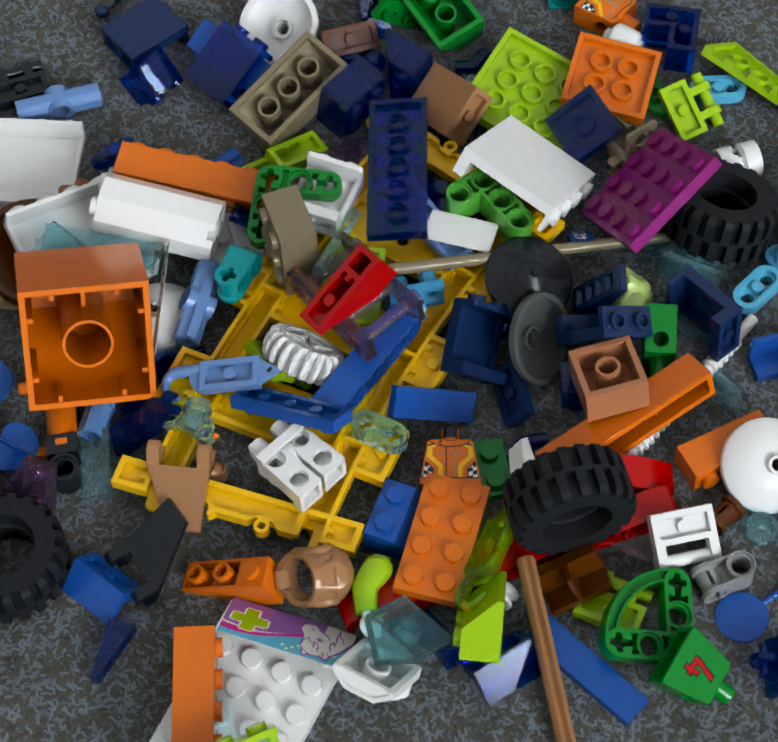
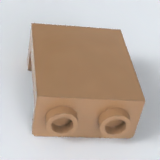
M434 62L404 110L463 147L493 100V97L469 81Z

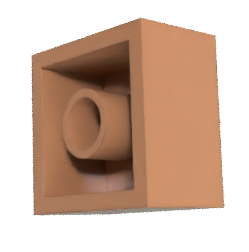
M629 335L568 351L571 378L588 422L650 406L648 379Z

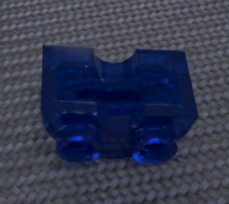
M157 46L144 57L145 59L140 64L133 67L119 79L140 106L149 103L151 106L156 105L164 99L163 92L168 88L174 89L184 80L161 46Z

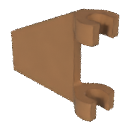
M148 439L146 464L159 504L161 505L167 498L172 499L188 521L185 532L201 533L210 472L215 461V450H212V445L199 444L197 449V467L195 468L161 465L164 460L166 447L162 445L161 440Z

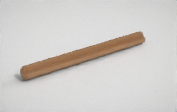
M533 555L521 556L517 559V567L556 742H576L535 557Z

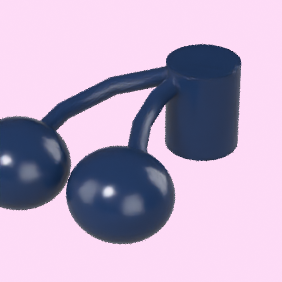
M114 0L115 3L109 7L102 4L97 5L94 10L95 14L100 18L107 17V23L121 15L122 0ZM119 2L121 6L120 14L108 15V9L115 7Z

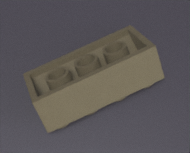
M307 30L229 108V112L248 135L266 151L268 148L294 138L351 80L349 65Z

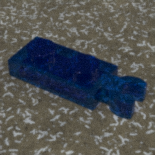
M167 390L162 393L159 399L152 397L110 428L115 455L120 457L122 455L128 456L146 443L148 439L153 438L168 427L166 418L169 416L175 417L182 411V407L172 404L179 397L178 393Z

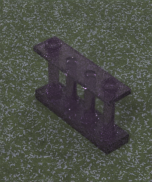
M344 231L340 233L339 237L344 250L312 275H304L296 267L288 272L286 276L293 293L303 303L308 305L320 291L318 285L335 273L361 242L358 238L352 239ZM394 276L377 298L331 329L368 363L377 356L373 344L376 341L375 337L408 311L420 321L426 318L422 307L424 300L415 289L409 290ZM388 294H391L399 301L396 306L368 327L363 326L361 328L356 324L358 317Z

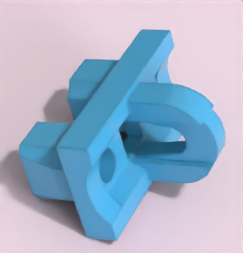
M433 270L421 272L418 275V283L408 285L406 277H394L390 281V289H388L389 308L395 304L406 311L414 310L415 316L421 319V321L427 320L425 312H427L426 307L445 304V285L443 279H437Z

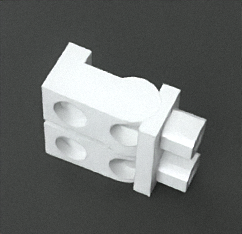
M277 420L270 428L271 435L275 440L268 444L261 437L256 438L248 446L249 453L257 463L259 474L285 493L293 501L294 506L303 514L323 496V490L327 492L347 474L345 457L304 426Z

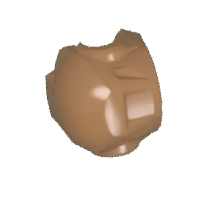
M331 543L293 548L278 562L276 570L273 571L276 590H279L288 602L302 608H323L338 605L351 591L354 582V568L351 559L346 552ZM301 560L307 564L313 580L311 596L302 590L297 579V567Z

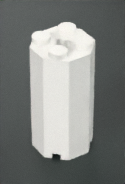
M101 173L98 182V190H100L98 197H92L89 207V214H93L89 229L93 231V234L129 243L138 242L141 246L165 251L170 241L169 253L198 260L214 259L222 231H220L221 222L224 223L227 201L114 173Z

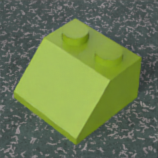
M507 571L498 572L465 597L464 609L457 610L453 646L460 647L459 660L500 663Z

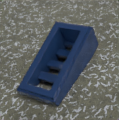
M619 264L577 286L573 290V312L576 315L598 314V307L610 306L627 291L626 266Z

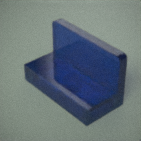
M518 630L502 638L500 663L467 660L461 663L467 676L477 682L488 705L495 704L541 676L537 653L532 640Z

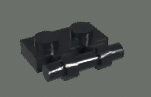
M27 60L21 62L20 66L6 70L5 67L0 68V112L16 108L14 101L43 95L45 90L50 87L40 60L31 63Z

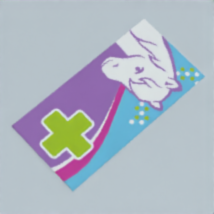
M236 597L233 598L217 631L333 666L334 662L353 647L356 635Z

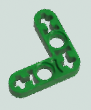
M279 165L263 166L256 175L249 214L247 236L250 244L254 248L264 249L265 241L263 236L262 239H258L256 233L260 231L261 221L257 207L262 202L261 195L268 193L266 180H268L270 175L275 177L271 184V192L292 186L291 183L294 179L302 177L308 181L305 188L299 189L302 198L322 202H333L340 198L343 192L340 176L330 171ZM313 180H317L316 191L313 190ZM328 182H332L334 187L331 188V191H325V186H327Z

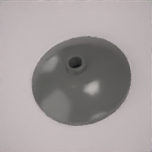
M547 292L532 293L524 298L512 316L508 331V349L512 364L519 376L532 385H547L556 380L566 366L568 351L571 348L557 347L554 316L568 314L562 302L556 296Z

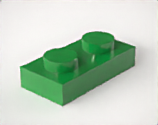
M502 437L473 442L481 485L491 487L488 501L502 499L501 494L507 479H510Z

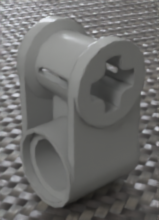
M737 550L720 558L698 564L689 572L692 580H696L703 593L701 598L704 604H710L723 599L729 594L749 587L753 582L756 561L751 553ZM741 567L745 569L747 573L738 574L734 572L733 568Z

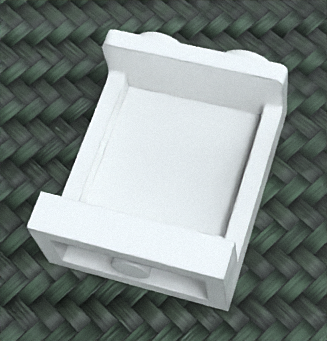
M309 151L306 156V169L334 172L342 180L343 192L336 201L322 202L303 199L316 232L337 239L364 187L363 168L353 162H345L323 153L319 154ZM301 177L297 184L298 188H305L308 181ZM313 180L314 191H316L317 180ZM328 182L327 186H325V191H331V188L334 187L332 182Z

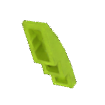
M311 130L266 149L265 157L241 168L252 167L260 170L266 165H279L306 169V156L309 151L327 154L329 149L317 134Z

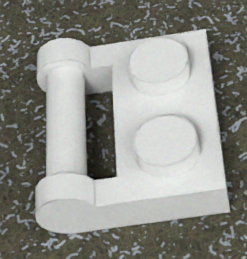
M712 503L646 516L654 555V569L675 568L722 557ZM705 539V548L667 556L666 546Z

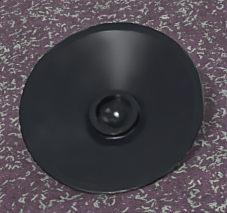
M523 236L514 237L502 242L489 256L485 268V284L492 301L507 304V309L515 312L524 298L536 292L553 294L562 302L564 307H566L571 297L573 280L570 267L558 249L542 239Z

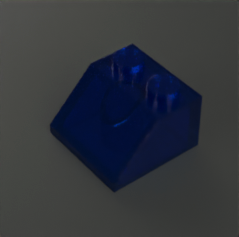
M387 28L384 31L389 94L397 105L407 106L432 67V53Z

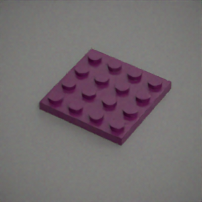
M660 128L647 138L646 143L638 152L632 154L627 159L626 164L616 174L608 178L605 186L596 195L587 200L585 207L580 213L593 225L637 254L723 164L714 155Z

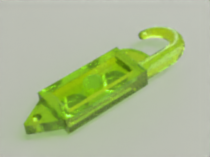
M504 508L494 518L487 519L463 570L465 574L454 598L455 605L460 611L469 612L475 610L485 601L488 596L486 590L482 591L476 599L467 602L474 586L484 584L492 577H496L513 542L514 537Z

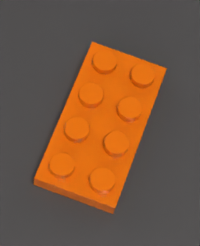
M427 473L392 587L393 593L458 608L491 493L490 486Z

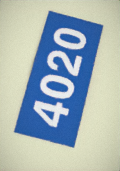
M590 230L566 231L571 242L595 240Z

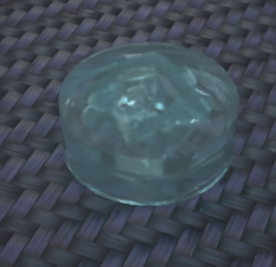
M754 513L746 522L745 535L751 543L757 546H768L777 538L778 522L769 513Z

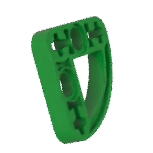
M678 568L655 569L637 576L620 588L608 603L601 619L598 638L601 654L606 659L616 662L657 665L664 653V648H667L678 627H694L692 586L687 573ZM672 579L674 584L679 585V589L676 591L673 585H669V581ZM657 586L659 631L619 627L621 616L630 600L638 592ZM671 609H676L681 613L683 617L682 625H675L670 620L669 611ZM615 638L616 643L627 644L630 642V646H624L617 650L616 646L611 645L610 641ZM645 638L652 642L654 646L653 655L649 656L643 653L640 647L641 639Z

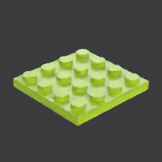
M509 27L472 81V84L493 97L478 124L490 130L512 115L564 151L588 113L587 111L559 104L571 60Z

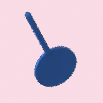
M778 589L763 600L745 592H736L724 597L718 603L715 610V622L720 632L727 638L742 643L760 638L766 631L769 622L766 605L778 597Z

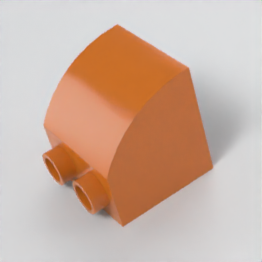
M131 242L14 253L29 412L157 399L149 280L139 243Z

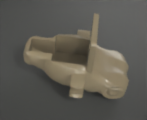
M616 115L607 118L599 125V133L606 142V151L609 156L607 163L611 166L607 172L611 176L616 174L626 164L627 159L632 154L639 151L653 132L658 131V122L653 119L639 127L635 124H627L621 117Z

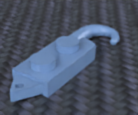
M259 355L200 361L199 364L181 365L171 368L162 378L161 392L170 401H180V396L171 393L170 385L175 379L189 377L191 387L197 393L203 395L262 389V384L279 374L281 370L263 361Z

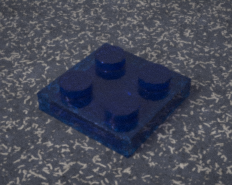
M591 84L545 119V122L567 154L581 164L624 132V129Z

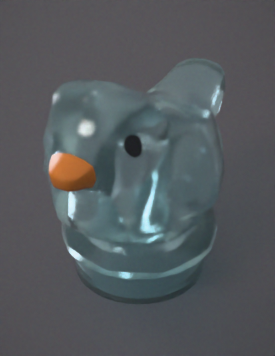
M188 397L186 404L182 408L183 413L176 419L165 422L164 429L181 430L194 437L200 444L213 445L220 435L214 431L215 424L211 418V402L202 397Z

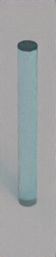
M357 209L349 211L311 270L314 276L321 277L360 218V212Z

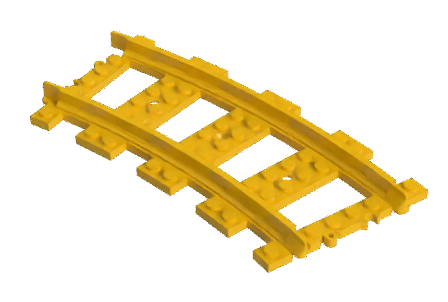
M384 103L366 120V127L382 137L383 140L358 164V166L363 168L364 187L339 236L356 246L361 242L366 247L386 248L387 264L438 258L389 198L380 194L377 190L410 157L450 184L462 177L452 170L461 155L458 154V145L455 141H447L443 147L440 146V139L425 130L424 122L415 121L410 125L409 118ZM475 167L474 169H472V170H471L470 172H468L467 174H469V173L473 172L474 170L478 169V167ZM513 193L533 215L531 237L551 243L564 230L565 221L559 219L553 227L548 225L539 232L537 228L545 214ZM496 232L489 252L494 251L498 245L505 241L498 232ZM317 233L319 257L325 251V245H330L335 238ZM399 238H406L409 242L406 245H399L397 240ZM473 250L475 253H483L482 251ZM263 255L261 269L251 282L243 298L231 304L241 310L212 355L209 356L182 346L169 370L176 366L199 364L200 361L248 356L245 349H243L247 339L260 341L271 324L289 323L317 333L299 315L321 290V285L286 295L283 285L278 286L276 284L272 268H275L273 262H268L266 256ZM486 265L455 268L451 271H448V269L434 271L437 279H443L445 285V304L426 307L427 312H425L427 320H422L418 334L353 410V420L334 434H326L321 430L305 427L345 457L347 474L327 492L323 490V496L303 514L293 503L209 479L205 507L208 508L206 512L208 521L219 518L247 527L253 525L254 533L258 538L269 536L271 527L274 528L278 536L291 540L294 538L299 539L301 531L304 529L310 533L308 546L331 543L346 552L349 557L355 558L363 538L365 524L337 516L354 478L382 488L386 478L389 479L409 439L408 430L384 422L388 413L392 384L439 388L448 373L440 371L446 339L438 335L451 318L454 298H468V294L472 293L487 297L486 302L488 303L492 301L485 284ZM421 272L407 275L418 281V275ZM381 310V317L386 311ZM330 329L324 334L318 335L327 338V341L335 344V347L340 349L346 358L369 331ZM189 377L175 379L170 385L171 393L181 398L178 402L170 401L164 397L161 392V384L157 389V399L155 401L179 410L162 443L166 450L161 465L189 467L197 452L198 445L201 444L204 434L211 423L253 439L261 437L268 444L275 440L270 432L272 424L276 422L275 419L257 414H247L245 411L231 408L230 396L236 392L210 395L199 394L191 387ZM267 381L262 384V387L308 398L313 397V394L281 382L273 383ZM122 455L110 481L112 487L147 497L146 509L153 513L160 504L146 461Z

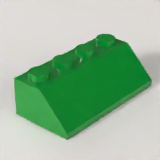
M401 0L438 51L461 49L482 36L485 20L470 0Z

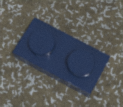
M509 360L497 369V371L507 374L505 386L493 385L505 427L515 428L536 413L526 381L519 376L512 361Z

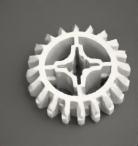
M289 323L272 325L262 342L261 351L264 358L269 360L270 364L278 367L281 371L287 373L288 376L297 378L298 381L303 380L308 384L314 383L317 386L323 385L345 359L341 350L336 348L335 344L327 341V338Z

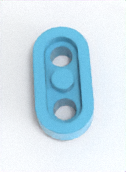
M703 76L704 80H708L711 86L709 91L715 104H735L744 99L747 85L734 76ZM691 82L690 88L694 87L693 82ZM699 95L694 96L695 102L703 105Z
M761 265L735 287L731 299L743 308L742 314L756 313L778 292V269L770 265ZM762 281H767V282H769L771 285L765 286V285H763L761 282H762ZM743 299H748V300L751 301V303H746V302H743L742 300H743Z

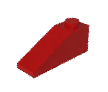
M360 242L299 316L318 334L322 335L377 298L397 272Z

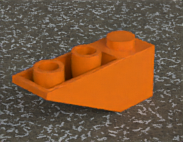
M269 556L189 562L181 592L225 600H231L236 597L259 605L283 604L284 600L281 592L275 588L273 571L276 570L278 564Z

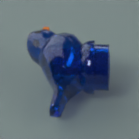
M127 136L120 138L116 143L106 144L101 151L96 152L90 158L92 166L96 170L114 167L122 141L132 143L135 140Z

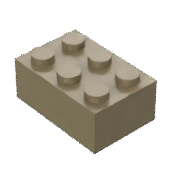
M297 184L262 194L263 207L259 208L258 211L263 224L261 227L262 236L265 241L263 248L268 262L272 261L275 268H272L276 284L278 286L283 285L286 295L320 286L321 275L317 233Z

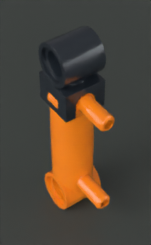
M18 383V393L20 395L28 394L27 383ZM76 407L45 410L47 431L45 446L39 447L38 453L33 460L47 458L49 462L47 470L53 487L59 493L71 494L81 488L84 480L80 468L82 452L77 432ZM71 472L67 476H61L63 473Z

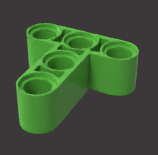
M479 168L447 187L445 212L471 217L480 212L488 222L498 225L497 232L505 241L514 237L531 236L533 215L512 191Z

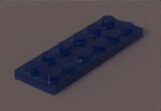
M427 97L369 100L366 231L368 242L428 239Z

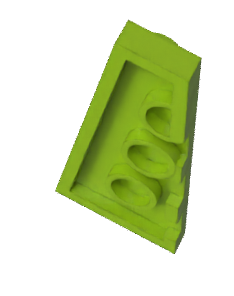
M736 41L705 45L700 53L701 55L778 106L777 74Z

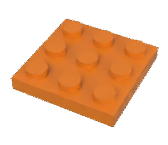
M580 31L559 104L606 117L617 115L625 122L642 126L662 52Z

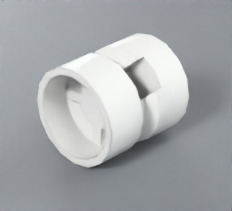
M754 140L737 143L734 149L728 145L713 149L711 152L717 159L727 160L728 163L732 164L735 162L742 164V167L748 170L751 168L757 172L759 177L763 174L762 154Z

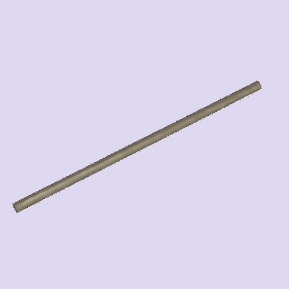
M659 231L646 245L674 242V240H670L666 236L665 231ZM612 237L595 239L593 241L551 244L562 255L626 248V246ZM492 252L391 263L388 265L397 272L396 275L486 265Z

